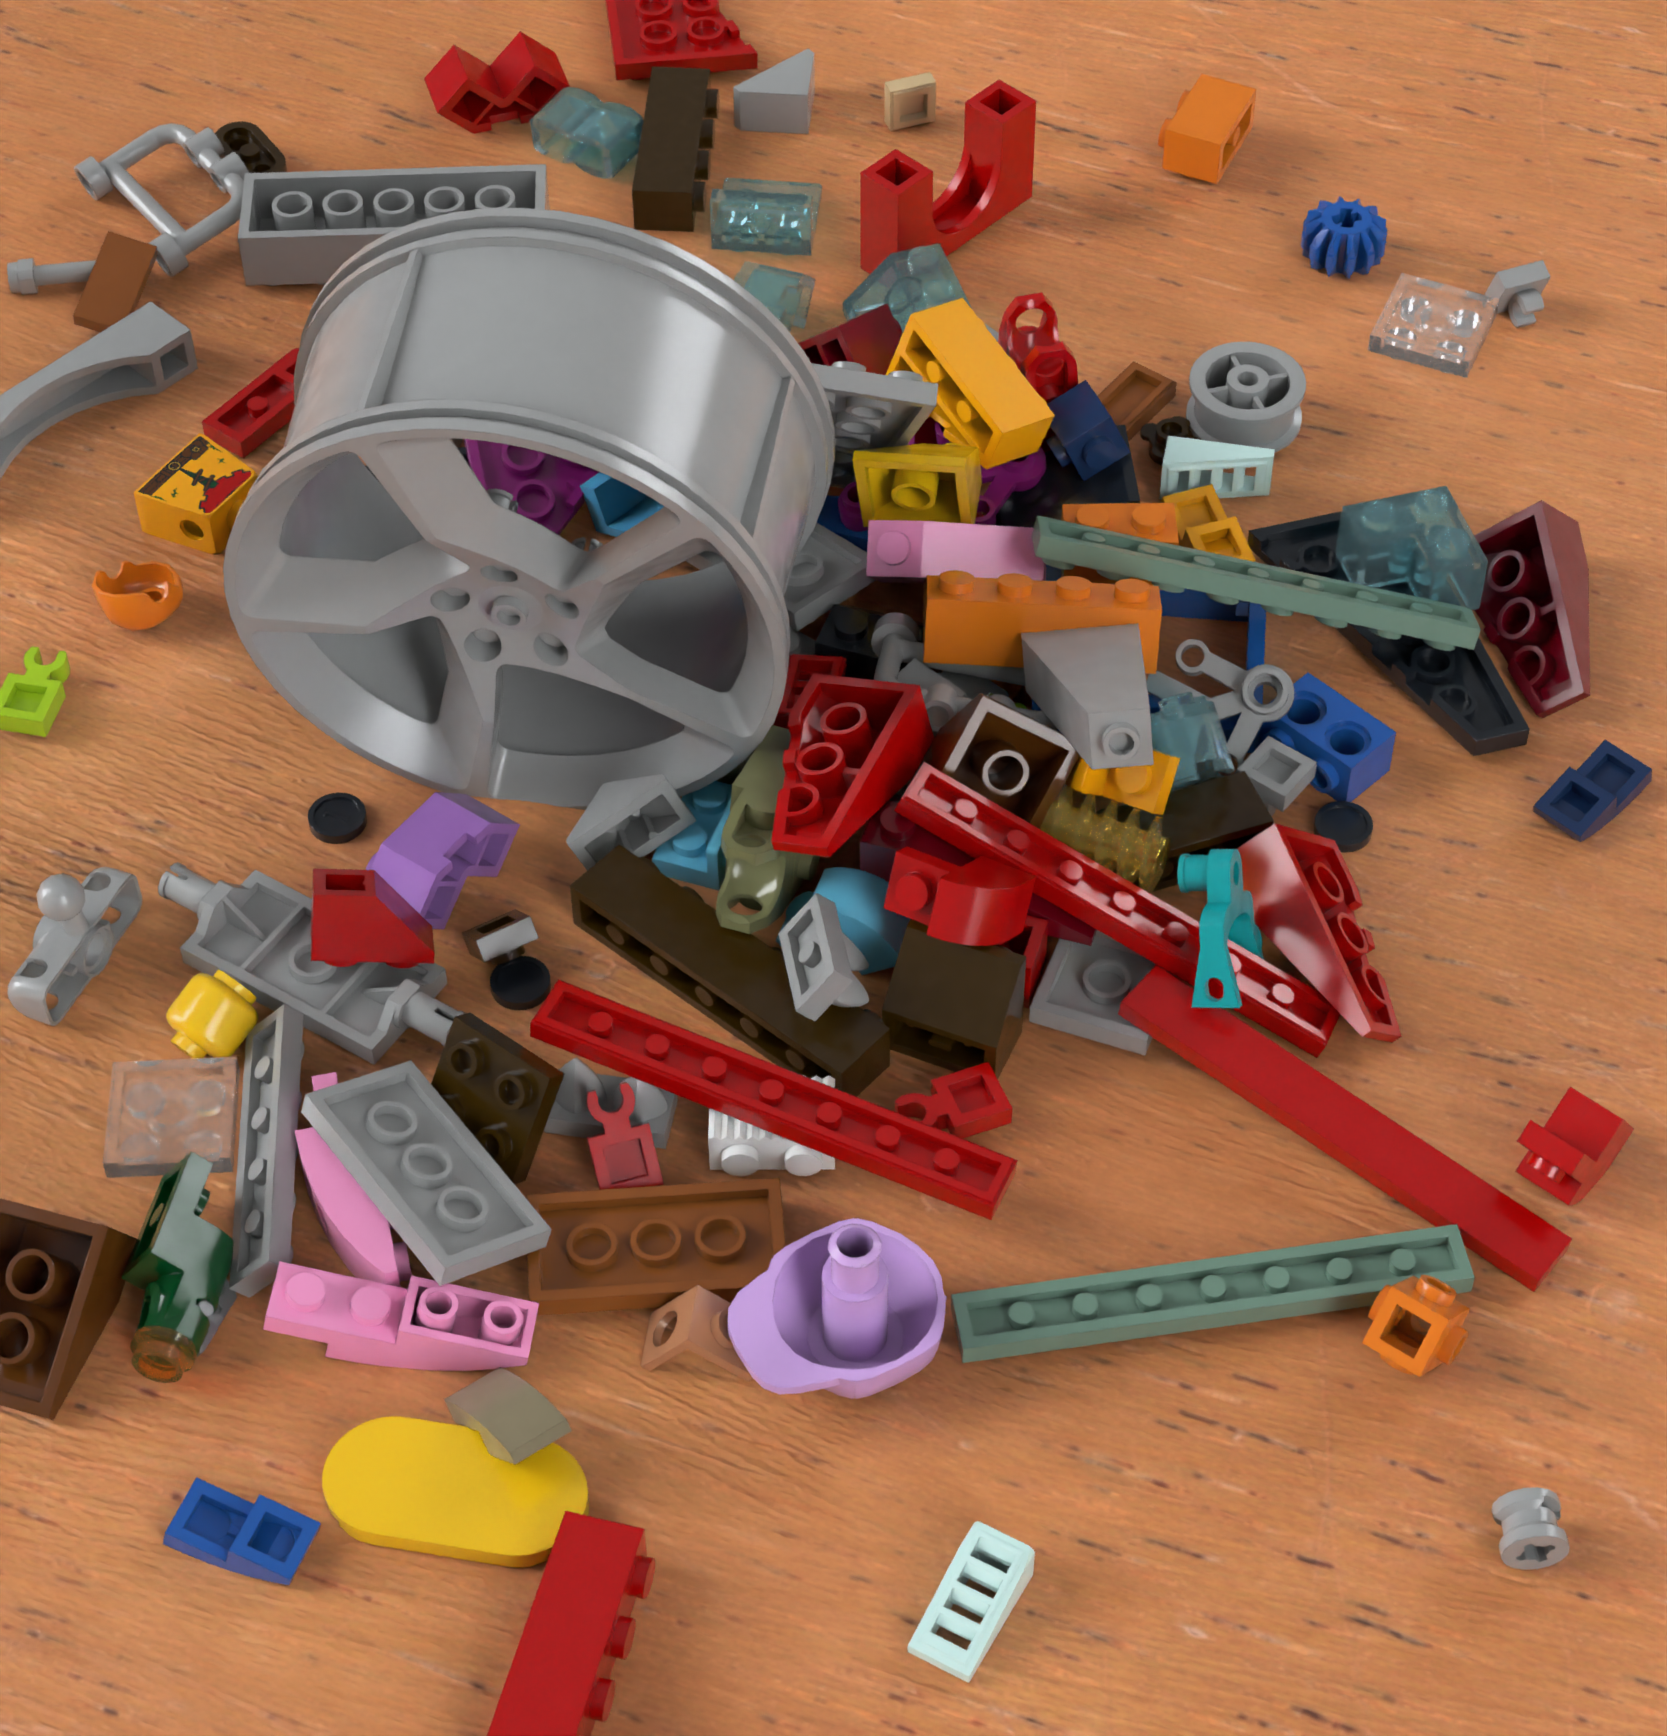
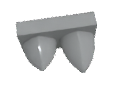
M815 893L778 933L795 1010L813 1021H816L831 1004L838 1007H859L869 1002L867 991L852 973V971L868 969L869 964L862 952L842 932L835 903Z
M577 1057L558 1069L565 1073L546 1123L545 1133L582 1138L604 1133L602 1123L594 1119L587 1109V1091H596L601 1109L604 1111H614L619 1108L622 1102L619 1083L627 1082L635 1095V1107L629 1116L631 1126L648 1122L655 1148L666 1149L678 1102V1095L633 1077L624 1078L596 1074Z

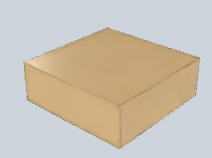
M931 72L885 82L884 121L890 131L935 121L936 81Z

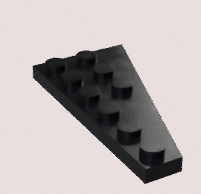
M1402 499L1249 530L1248 544L1250 549L1267 565L1461 606ZM1348 623L1345 628H1336L1472 756L1527 744L1530 729L1479 637L1474 650L1456 646L1453 651H1444L1427 645L1420 638L1402 635L1400 639L1383 638L1372 633L1369 627Z

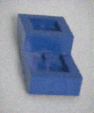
M196 1477L164 1534L163 1544L186 1555L238 1574L268 1582L290 1585L319 1531L321 1523L260 1494L253 1504Z

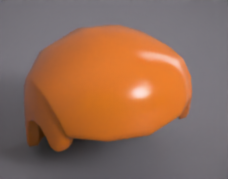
M125 560L121 564L119 573L113 578H109L104 571L98 570L95 573L91 586L99 607L110 622L130 631L145 630L161 624L179 608L183 598L181 577L170 564L156 561L134 565Z

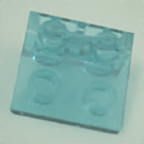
M726 178L722 189H712L710 198L712 249L811 256L822 198V185L816 183Z

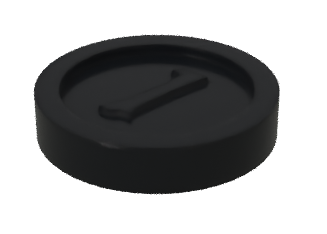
M331 793L322 796L309 809L308 822L310 830L317 839L326 843L339 844L351 841L358 837L366 827L367 816L365 806L359 798L348 793Z
M1348 801L1331 802L1320 808L1315 816L1314 834L1335 840L1340 852L1357 851L1366 846L1371 839L1373 830L1372 818L1358 804Z
M519 956L506 963L498 964L490 977L492 996L501 1006L511 1010L534 1008L541 1004L550 993L551 980L549 970L540 960L529 956Z

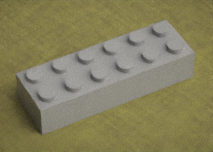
M546 164L245 173L238 243L246 286L325 284L346 260L364 246L393 230L419 220L452 212L484 208L550 210Z

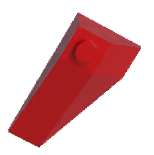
M812 674L789 713L788 729L790 741L789 748L784 750L782 764L785 776L783 788L778 791L771 838L773 849L830 857L912 779L934 740L920 685Z

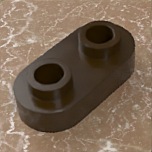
M232 122L216 131L215 134L224 148V153L220 155L221 158L235 152L243 161L249 173L287 172L284 155L255 124Z

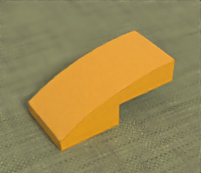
M1212 484L1162 497L1161 503L1175 504L1178 546L1253 562L1256 561L1236 516L1227 518Z

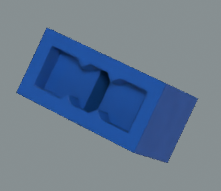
M1308 672L1293 684L1294 701L1287 714L1279 720L1262 724L1258 746L1270 736L1316 761L1315 778L1310 784L1319 792L1326 793L1336 801L1352 802L1390 771L1396 732Z

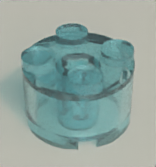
M1186 692L1158 702L1160 711L1150 714L1153 749L1181 758L1171 791L1203 783L1210 778H1220L1218 772L1230 774L1235 770L1213 701H1207L1206 696L1193 697L1192 692Z

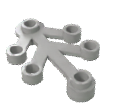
M1188 639L1183 641L1176 650L1175 658L1179 670L1188 676H1198L1203 673L1233 691L1210 698L1159 671H1156V674H1149L1146 680L1148 693L1177 707L1176 709L1151 716L1152 741L1185 731L1173 753V756L1181 758L1176 774L1183 780L1180 789L1189 787L1188 775L1217 721L1239 714L1241 715L1226 747L1214 752L1210 758L1209 767L1213 778L1224 777V775H1221L1216 770L1217 761L1224 756L1233 757L1238 763V768L1240 767L1262 724L1279 720L1287 714L1293 704L1294 686L1285 671L1268 664L1257 665L1246 671L1209 652L1204 642L1198 639ZM1190 648H1196L1204 654V660L1199 666L1189 667L1182 661L1183 653ZM1269 685L1275 689L1277 696L1273 702L1261 704L1254 697L1255 690L1259 686Z

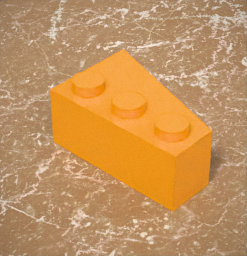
M960 298L910 315L886 375L892 371H910L920 374L925 382L937 383L936 407L927 418H933L945 428L943 436L951 443L978 447L980 465L985 469L1038 452L1055 415L1048 407L1046 401L1039 396L1018 369L1014 360L1007 355L989 332L984 322L978 318L967 302Z

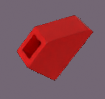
M313 868L310 931L311 961H324L326 964L335 967H349L358 962H381L395 968H412L419 963L434 964L435 951L432 925L375 870Z

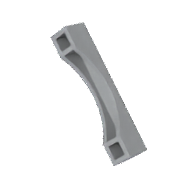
M150 301L1 394L0 479L11 461L23 448L50 426L77 412L105 402L132 396L159 394L198 369L191 330Z

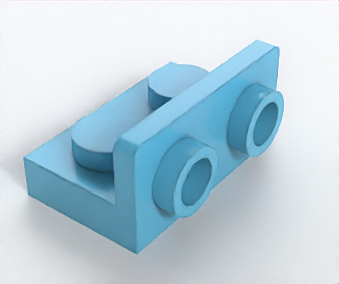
M714 781L702 789L682 796L681 799L694 815L696 822L656 849L652 862L662 874L669 878L715 890L720 889L725 878L726 858L721 848L723 827L730 814L731 784Z

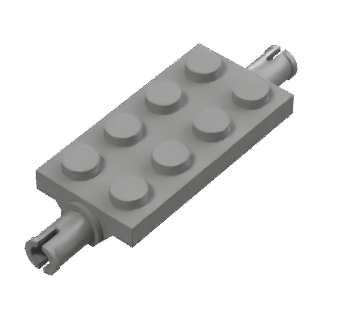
M177 862L170 866V869L178 874V877L166 871L159 881L158 893L161 897L170 899L196 913L199 920L196 931L180 947L185 964L211 976L218 969L223 971L257 997L256 1002L273 1011L285 1004L303 1013V1027L374 1065L403 1032L410 1027L445 1046L455 1016L466 1014L435 999L438 993L447 985L446 969L436 963H419L412 968H395L381 962H358L349 967H335L326 964L324 961H311L312 899L257 870H254L241 885L227 883L222 880L216 884Z

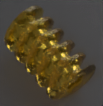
M1066 786L1057 800H1054L1050 805L1040 830L1113 872L1117 870L1119 876L1131 883L1135 882L1139 877L1140 888L1151 893L1162 876L1171 847V837L1163 836V818L1156 816L1148 828L1144 830L1140 828V810L1134 808L1125 821L1120 822L1118 821L1117 802L1111 801L1100 815L1095 813L1096 795L1089 793L1081 805L1076 807L1073 806V787Z

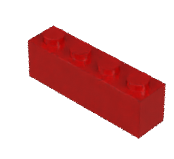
M565 1511L487 1736H591L595 1721L606 1722L615 1694V1680L610 1679L616 1658L626 1660L629 1655L636 1626L635 1618H631L630 1615L636 1597L647 1598L655 1572V1558L647 1556L644 1528Z

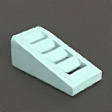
M1168 436L1162 464L1159 499H1162L1163 496L1210 484L1213 485L1218 498L1268 496L1271 487L1275 449ZM1256 467L1255 476L1245 475V468ZM1234 468V473L1223 472L1224 469Z
M975 1521L961 1543L908 1644V1653L969 1683L1033 1576L1035 1551L1029 1545L982 1522ZM970 1579L996 1592L994 1598H991L965 1584ZM953 1604H956L982 1617L983 1620L981 1624H978L950 1609ZM941 1626L971 1641L968 1649L965 1650L936 1635L939 1627Z

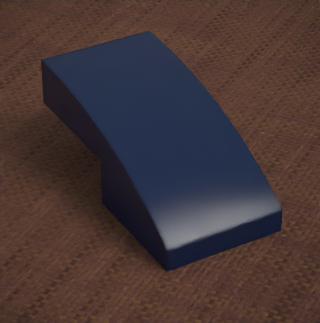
M1604 740L1577 771L1570 766L1536 802L1533 806V812L1577 841L1582 842L1613 820L1652 781V769L1609 741Z

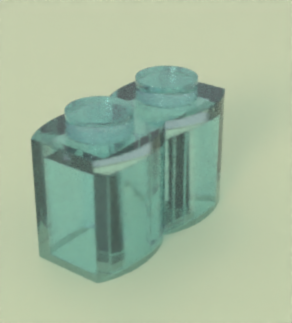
M565 87L530 119L533 147L544 156L561 163H574L580 169L593 176L606 179L613 178L638 154L643 117L628 106L615 102L603 103L590 92L579 88Z

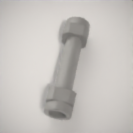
M34 258L18 259L17 262L7 263L11 293H21L22 295L37 294L38 286L86 282L96 260L35 265Z

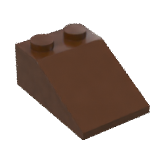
M0 1198L1 1406L54 1420L120 1301L126 1282L121 1277L137 1238L104 1225Z

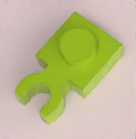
M32 646L24 655L25 675L8 673L0 689V730L47 737L66 697L63 683L70 675V665L66 651H59L54 662L42 665L39 647Z

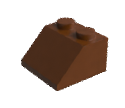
M979 693L939 729L916 773L923 762H926L1040 829L1080 755L1060 731Z

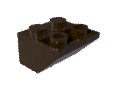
M911 919L905 930L882 1008V1020L890 1028V1050L953 1072L989 1062L998 1079L1022 1033L1026 956L1012 952L1002 945L971 946L936 939L926 935L928 925Z

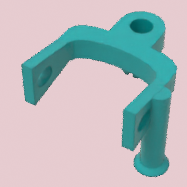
M1211 849L1208 855L1182 854L1179 857L1177 869L1178 886L1181 893L1207 891V904L1203 908L1199 921L1200 951L1191 1007L1240 1008L1242 1001L1227 945L1228 939L1264 960L1261 949L1262 935L1254 921L1252 894L1248 890H1243L1240 852L1238 849ZM1210 978H1217L1222 982L1224 990L1222 998H1214L1209 993L1208 982Z

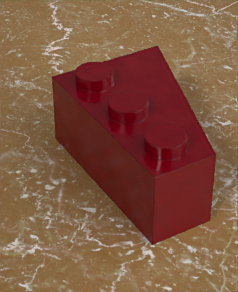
M886 303L824 330L798 344L804 350L811 363L832 366L834 362L849 361L864 365L866 372L886 375L903 333L900 324L893 317ZM931 417L924 421L914 435L916 444H938L935 432L937 421Z

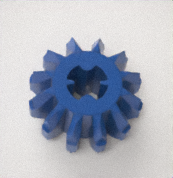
M1339 196L1336 203L1320 201L1318 208L1308 211L1307 218L1304 220L1301 239L1302 256L1310 259L1312 269L1325 268L1328 277L1335 273H1343L1347 279H1350L1353 272L1368 275L1371 266L1379 265L1381 257L1385 253L1388 231L1386 219L1378 216L1376 206L1363 207L1360 198L1353 202H1346Z

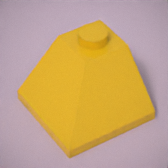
M921 443L854 451L852 462L863 527H868L869 520L975 524L982 484L978 447L963 446L957 443H946L943 445Z

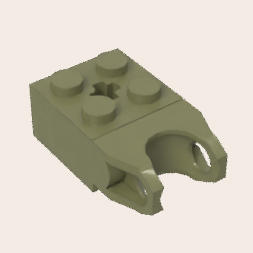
M772 725L763 741L758 745L732 784L730 814L723 827L721 848L726 858L725 878L718 892L716 903V916L721 927L747 934L768 927L782 916L804 879L811 881L816 873L820 856L774 850L771 842L778 791L783 788L785 770L782 762L784 750L789 748V729ZM740 902L743 906L760 912L753 915H740L730 909Z

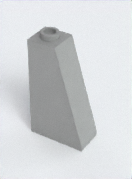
M1139 623L1021 633L1026 692L1092 770L1154 765L1150 705Z

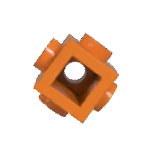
M1413 1275L1392 1286L1387 1284L1380 1291L1369 1311L1368 1318L1373 1320L1362 1343L1380 1353L1381 1359L1396 1370L1420 1377L1440 1366L1442 1362L1449 1366L1456 1359L1469 1334V1331L1461 1326L1470 1308L1455 1300L1456 1291L1443 1281L1428 1275H1421L1420 1279ZM1418 1317L1431 1324L1429 1330L1424 1329L1420 1325Z

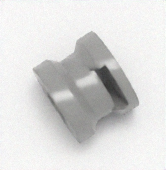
M1538 1487L1521 1488L1500 1496L1493 1503L1491 1509L1492 1516L1495 1522L1502 1526L1504 1535L1500 1539L1499 1551L1505 1565L1521 1570L1540 1569L1560 1562L1568 1555L1570 1546L1567 1534L1564 1529L1558 1527L1557 1523L1561 1517V1504L1556 1493L1549 1489Z

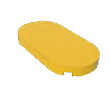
M380 1417L354 1427L333 1446L326 1458L322 1471V1488L329 1511L338 1520L339 1526L352 1538L377 1546L505 1567H530L547 1561L565 1511L587 1516L589 1513V1495L585 1474L578 1461L561 1446L552 1442L514 1465L491 1456L479 1431L466 1426L410 1417Z

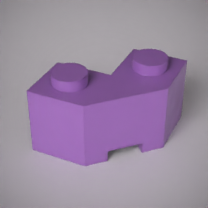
M435 792L381 843L378 852L368 862L366 870H375L432 925V929H445L467 876L497 877L520 824L467 794Z

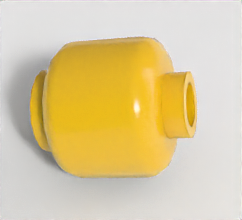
M219 969L213 976L207 973L196 974L167 1010L166 1019L168 1024L177 1031L170 1042L198 1063L202 1061L206 1054L217 1060L229 1059L257 1024L258 1014L252 1006L257 997Z

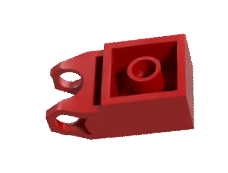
M1042 292L1015 297L1004 311L999 328L998 343L1007 355L1014 360L1018 369L1039 396L1048 404L1078 385L1077 363L1072 351L1063 341H1059L1058 318L1048 298ZM1030 309H1040L1043 311L1038 328L1035 326L1016 327V320L1023 312ZM1050 427L1040 446L1044 452L1051 450L1045 441L1054 435Z

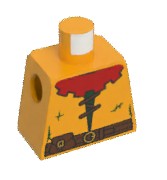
M199 433L133 492L141 530L149 535L212 555L221 553L226 548L238 511L258 475L252 468L210 438Z

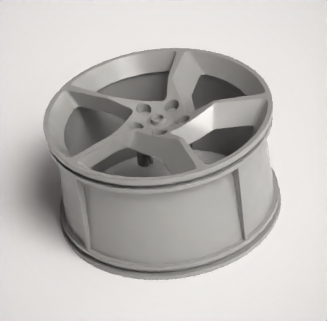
M484 208L452 212L419 220L393 230L367 244L346 260L320 291L312 305L301 335L294 373L295 407L284 447L262 469L250 488L245 501L238 511L226 544L223 564L224 592L231 619L241 642L255 665L274 689L296 711L322 732L354 753L386 770L445 793H461L492 799L530 801L586 810L602 784L606 782L664 774L681 797L702 789L728 774L746 760L763 741L776 719L783 700L790 649L789 616L784 595L796 555L804 547L816 526L832 480L835 460V428L832 414L819 376L804 350L787 328L761 301L735 280L704 260L669 242L639 230L579 214L533 208ZM453 438L513 445L567 459L619 480L649 496L664 507L604 545L591 538L589 550L584 551L586 537L575 539L570 543L548 528L518 514L517 500L512 501L513 495L500 489L485 490L454 444ZM361 459H362V460L364 461V463L368 466V468L372 471V473L366 468V466L363 464V462L361 461ZM705 551L715 552L724 560L712 567L689 574L648 580Z

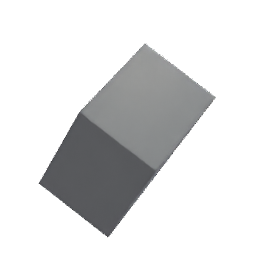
M806 49L734 86L735 127L740 131L808 134L815 94L814 52Z
M664 774L606 782L602 784L567 837L566 842L588 871L617 845H621L637 857H644L696 822V819Z

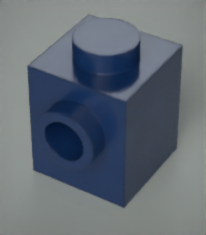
M1087 380L1047 404L1055 415L1050 425L1054 435L1045 441L1061 467L1064 468L1072 463L1083 481H1086L1131 453L1112 417Z

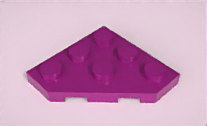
M464 439L469 466L485 490L500 489L513 495L512 501L517 500L518 514L537 522L558 535L561 534L585 502L584 493L580 486L599 473L589 467L547 453L502 443Z

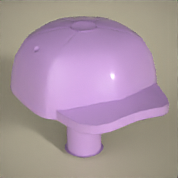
M852 1218L838 1221L810 1233L776 1253L770 1261L768 1270L741 1289L728 1308V1334L742 1363L752 1378L763 1389L779 1395L825 1389L838 1396L858 1399L871 1396L902 1382L920 1372L931 1362L938 1350L943 1333L947 1297L943 1291L942 1276L934 1261L917 1244L901 1233L875 1222Z

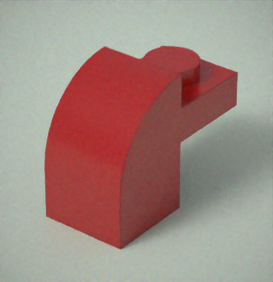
M906 846L895 853L883 908L928 925L926 935L936 939L971 946L998 945L1009 941L1023 932L1036 876L984 856L960 867Z
M1569 1087L1544 1127L1530 1120L1519 1136L1517 1142L1527 1148L1528 1152L1515 1172L1565 1204L1573 1206L1580 1202L1606 1173L1634 1128L1624 1119L1574 1088Z

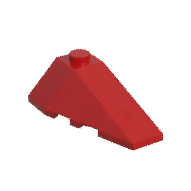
M1274 823L1237 848L1242 861L1243 890L1250 891L1253 898L1255 925L1259 927L1362 1037L1390 1043L1401 1038L1385 979L1373 966L1369 965L1366 954L1375 949V944L1371 932L1365 928L1361 929L1357 924L1354 911L1363 906L1362 900L1336 841Z

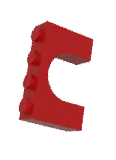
M1000 79L965 102L964 147L961 161L950 184L934 202L933 171L897 149L860 172V268L898 291L1031 198L1036 100Z

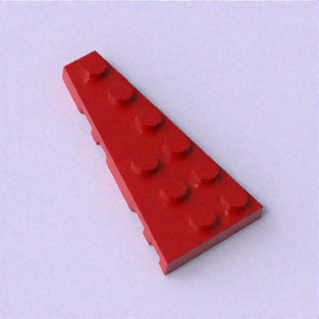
M605 0L616 80H644L650 78L652 67L710 69V73L758 69V53L751 44L745 45L740 38V29L734 21H727L720 12L718 0Z

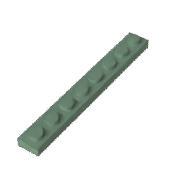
M1037 515L1031 536L1035 557H1040L1044 563L1058 569L1070 570L1075 565L1096 569L1098 574L1114 581L1134 577L1151 581L1154 586H1159V589L1171 593H1182L1185 589L1204 592L1210 599L1223 604L1235 605L1239 603V600L1260 604L1267 612L1279 616H1292L1294 612L1315 616L1316 620L1331 627L1345 628L1348 623L1369 627L1372 633L1387 639H1400L1402 635L1420 638L1427 645L1439 650L1453 651L1456 646L1474 650L1481 631L1471 608Z
M1454 1224L951 1294V1312L962 1363L1372 1306L1384 1286L1387 1284L1392 1286L1413 1275L1419 1279L1421 1275L1432 1276L1448 1284L1457 1294L1472 1291L1475 1276L1458 1225Z

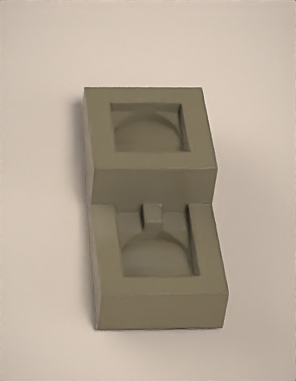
M501 1367L444 1399L455 1423L479 1431L491 1456L514 1465L572 1431L567 1419L549 1400L525 1380Z

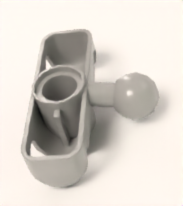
M100 867L90 872L82 884L76 878L64 873L51 875L41 882L36 897L38 908L44 916L35 930L32 952L12 977L7 989L8 998L17 1011L28 1018L51 1026H56L60 1023L92 977L99 975L105 968L113 948L138 915L142 906V894L135 875L115 868ZM109 907L121 913L120 918L110 924V921L101 919ZM47 993L55 995L59 1000L58 1004L51 1010L48 1009L46 1003Z

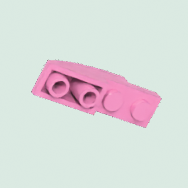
M336 1072L311 1076L314 1091L338 1084ZM313 1127L295 1130L307 1191L315 1214L331 1246L348 1270L356 1278L400 1287L401 1281L410 1280L412 1274L406 1243L399 1242L393 1244L390 1231L394 1229L317 1131Z
M280 1261L263 1330L328 1343L325 1357L356 1363L431 1371L490 1370L499 1367L509 1368L527 1364L539 1303L449 1283L439 1286L435 1280L412 1275L408 1289Z

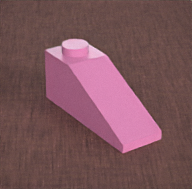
M868 521L866 576L882 583H924L927 575L940 576L941 573L952 570L968 572L978 578H998L1003 574L1018 573L1027 575L1032 580L1046 581V563L1040 557H1035L1031 537L1033 528L935 521Z

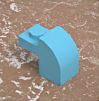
M833 867L824 869L814 892H804L795 897L786 910V919L781 930L815 893L820 894L835 903L842 932L865 956L869 964L868 969L859 971L861 975L895 967L905 930L911 919L883 908L889 882L859 869ZM778 934V936H777V938H776V942L781 946L780 938H779V934Z

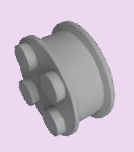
M1231 342L1206 351L1194 362L1189 376V387L1192 396L1187 404L1186 419L1190 421V431L1195 437L1206 441L1275 449V452L1284 449L1294 441L1301 428L1302 412L1300 404L1304 399L1306 391L1305 374L1294 358L1270 345L1257 342Z

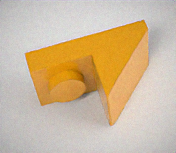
M1153 749L1154 765L1092 770L1084 759L1079 756L1064 784L1084 794L1103 796L1152 814L1163 815L1181 758Z

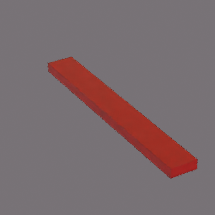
M923 762L894 810L896 813L975 859L984 856L1035 875L1036 880L1033 893L1192 986L1195 985L1200 951L1199 922ZM1228 939L1227 945L1242 1001L1240 1008L1232 1009L1318 1058L1330 1039L1340 1013L1317 990ZM1210 978L1208 982L1209 993L1214 998H1222L1224 994L1222 982L1217 978Z
M1155 965L1121 1001L1118 1015L1435 1227L1457 1224L1465 1247L1531 1291L1535 1292L1567 1252L1572 1241L1571 1237L1225 1009L1191 1007L1194 989L1158 965Z
M559 979L530 1022V1037L989 1220H992L1016 1173L1018 1162L1016 1159Z

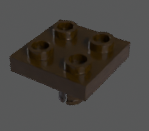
M469 1012L455 1016L431 1085L515 1185L525 1181L565 1073Z

